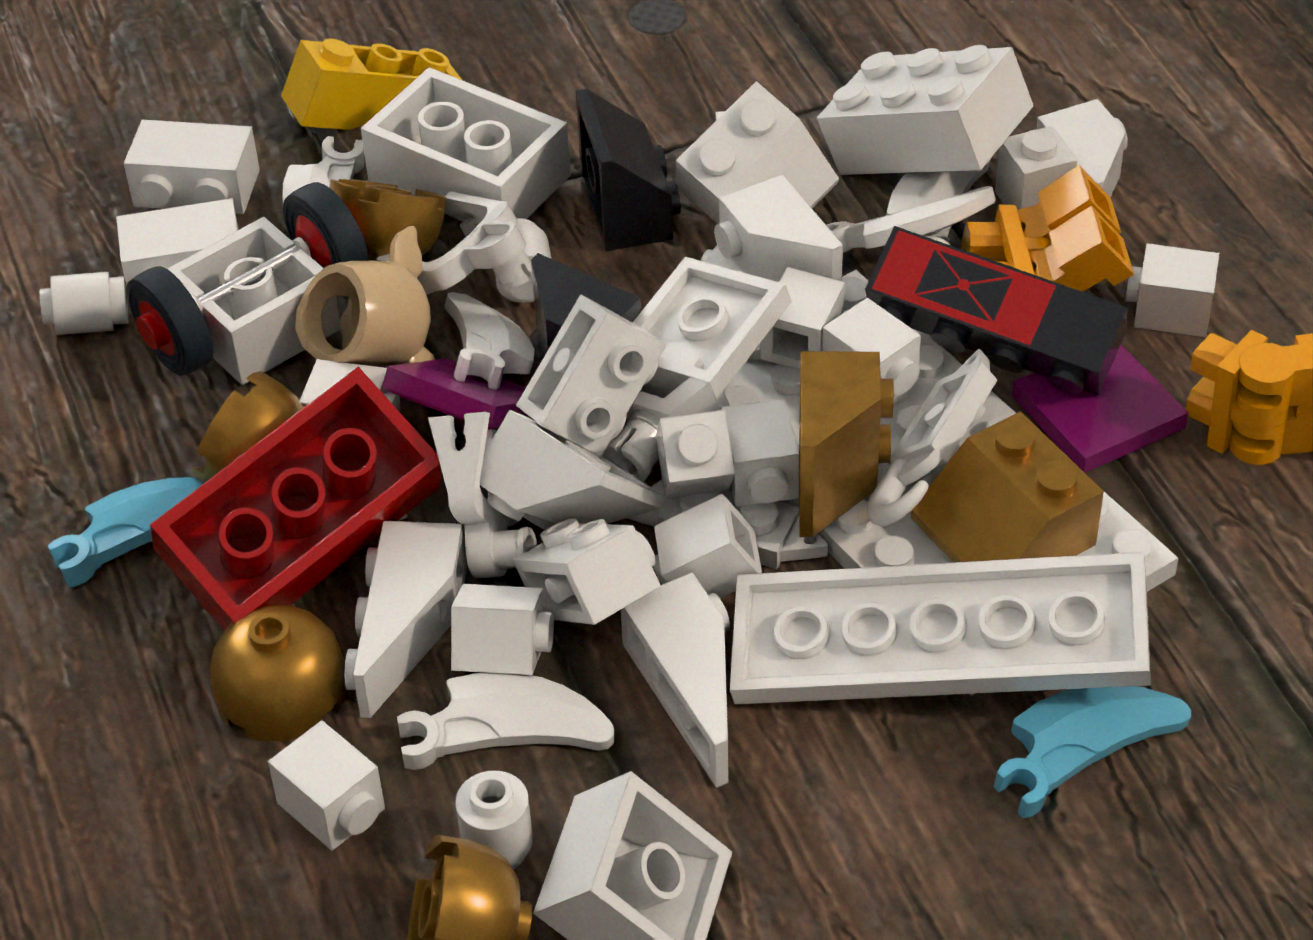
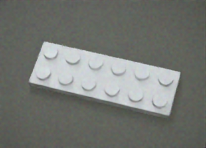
M1144 552L737 575L730 693L734 704L1151 685Z

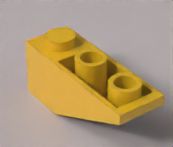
M325 39L323 42L300 40L281 97L301 126L352 130L365 125L429 67L457 79H462L444 54L429 48H423L417 52L397 50L389 45L380 43L368 47L348 45L337 39Z

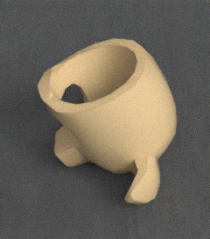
M408 226L395 234L390 244L389 262H339L326 266L315 275L306 288L296 309L295 330L302 347L316 360L376 367L435 360L434 355L424 347L431 316L427 294L417 279L422 272V254L418 245L417 230L414 226ZM334 296H348L347 308L339 322L343 350L333 348L326 340L322 329V309L326 300Z

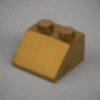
M801 351L799 537H814L872 494L877 486L878 463H890L891 425L880 424V418H893L894 386L893 378H881L880 352Z
M1020 411L968 437L928 487L922 500L911 511V519L953 563L1076 556L1096 545L1104 491Z

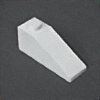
M692 572L662 584L659 588L622 608L623 646L717 788L728 783L724 632L730 629V621L726 608L719 596L715 593L708 595Z

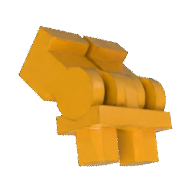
M1080 165L1038 192L1040 202L1033 207L1017 210L1016 205L999 204L994 222H966L961 241L962 250L1082 292L1104 279H1107L1113 286H1116L1134 275L1124 239L1119 235L1121 229L1111 197Z
M1250 330L1238 344L1214 333H1210L1192 354L1190 370L1204 377L1191 389L1186 400V410L1189 417L1209 426L1207 447L1221 454H1224L1229 448L1236 458L1253 465L1273 463L1282 454L1313 452V333L1295 335L1294 345L1290 346L1267 343L1268 337L1253 330Z

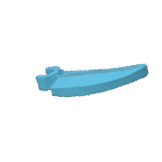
M194 477L167 478L144 482L113 492L88 505L85 511L91 525L80 535L62 536L48 545L57 568H60L67 586L74 587L87 582L102 564L141 545L153 542L150 524L203 485L204 482Z
M1138 686L1081 688L1061 691L1038 701L1014 718L1011 732L1024 744L1029 755L1026 758L1009 759L1003 763L997 771L993 787L998 792L1005 790L1009 785L1015 783L1028 787L1030 792L1021 798L1017 813L1022 818L1032 817L1040 812L1045 803L1046 796L1051 791L1092 763L1127 745L1149 737L1183 730L1188 726L1191 718V709L1187 703L1179 698Z

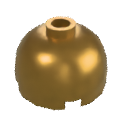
M351 179L330 180L329 188L345 203L361 230L366 243L369 261H376L375 259L379 256L389 254L390 244L395 234L408 226H414L417 230V240L422 255L428 252L437 240L444 219L447 197L420 189L415 190L414 196L411 191L399 189L398 185Z
M262 371L249 375L246 379L256 386L246 396L234 390L209 425L197 450V453L206 458L207 462L204 469L193 467L192 475L194 478L205 483L304 407L298 397L283 384Z
M267 605L251 612L236 623L231 622L213 649L210 665V684L220 718L228 725L230 720L234 725L243 727L246 737L257 741L286 742L299 738L322 720V716L331 711L336 702L339 710L346 700L347 693L344 679L345 659L334 632L311 612L292 605Z
M434 835L427 846L423 858L437 860L432 879L417 878L409 917L407 940H527L531 928L532 905L528 901L520 900L519 880L508 860L490 846L467 839Z

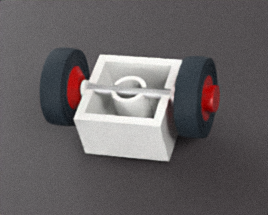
M313 182L293 191L285 198L283 216L290 239L265 217H262L167 269L162 266H156L136 275L128 282L126 288L127 299L139 333L157 358L170 371L179 376L190 374L214 358L241 385L249 382L246 378L252 373L259 371L265 373L305 350L295 330L296 309L306 288L315 275L326 266L335 263L369 261L366 243L355 218L332 189L320 182ZM336 296L327 299L322 309V329L325 338L340 330Z

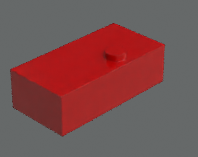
M358 366L152 522L150 530L155 552L225 631L231 622L236 623L251 612L264 606L293 604L381 534L383 521H398L439 489L442 470L438 454Z

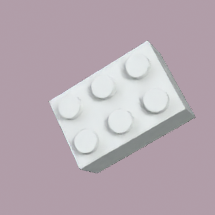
M975 45L961 51L939 52L938 49L929 48L915 54L893 55L891 52L876 53L862 62L861 69L845 86L834 93L833 100L816 119L840 175L981 170L1034 105L1013 48L987 49L985 45Z
M430 67L361 128L368 181L398 185L399 189L411 191L414 196L415 190L420 189L443 196L453 191L498 201H507L516 219H527L571 176L567 122ZM447 204L445 205L444 214L463 222L466 219L475 218L470 213H465L464 215L452 214Z

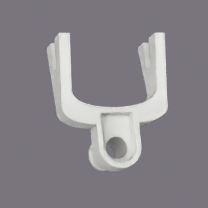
M453 191L448 192L445 195L447 197L446 204L452 214L464 215L465 213H470L475 218L466 219L459 225L466 237L453 249L436 260L422 262V272L417 279L423 286L426 294L452 287L474 269L492 268L499 279V284L504 290L515 289L529 281L528 277H532L531 262L524 252L526 242L517 228L518 220L507 201H498ZM389 254L379 256L375 260L389 262Z
M490 413L464 414L465 426L463 434L466 438V444L460 451L455 447L457 435L454 427V417L449 415L429 417L448 493L449 508L453 517L461 524H464L466 559L469 570L475 578L504 576L507 569L516 568L512 559L536 547L537 540L531 527L508 530V527L514 526L518 521L490 506L481 492L480 477L484 452L497 432L494 429L488 430Z

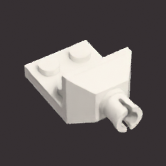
M684 257L633 321L635 325L641 327L667 346L659 358L658 368L654 376L647 384L642 386L626 414L628 418L627 424L619 435L610 441L604 451V456L641 481H645L651 473L652 467L659 459L656 432L660 418L720 411L721 407L730 406L724 390L792 302L786 285Z

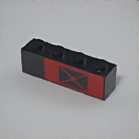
M897 226L893 227L865 288L867 298L910 328L931 335V339L938 345L955 352H964L966 348L973 351L980 349L997 367L1013 373H1022L1025 369L1045 376L1052 386L1070 394H1081L1082 391H1086L1099 396L1127 329V307Z

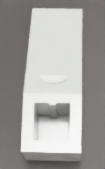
M383 521L378 547L368 548L365 577L367 586H370L368 597H359L357 601L355 631L357 637H360L358 649H348L344 670L346 689L356 691L360 718H371L451 626V606L465 582L467 570L462 524Z

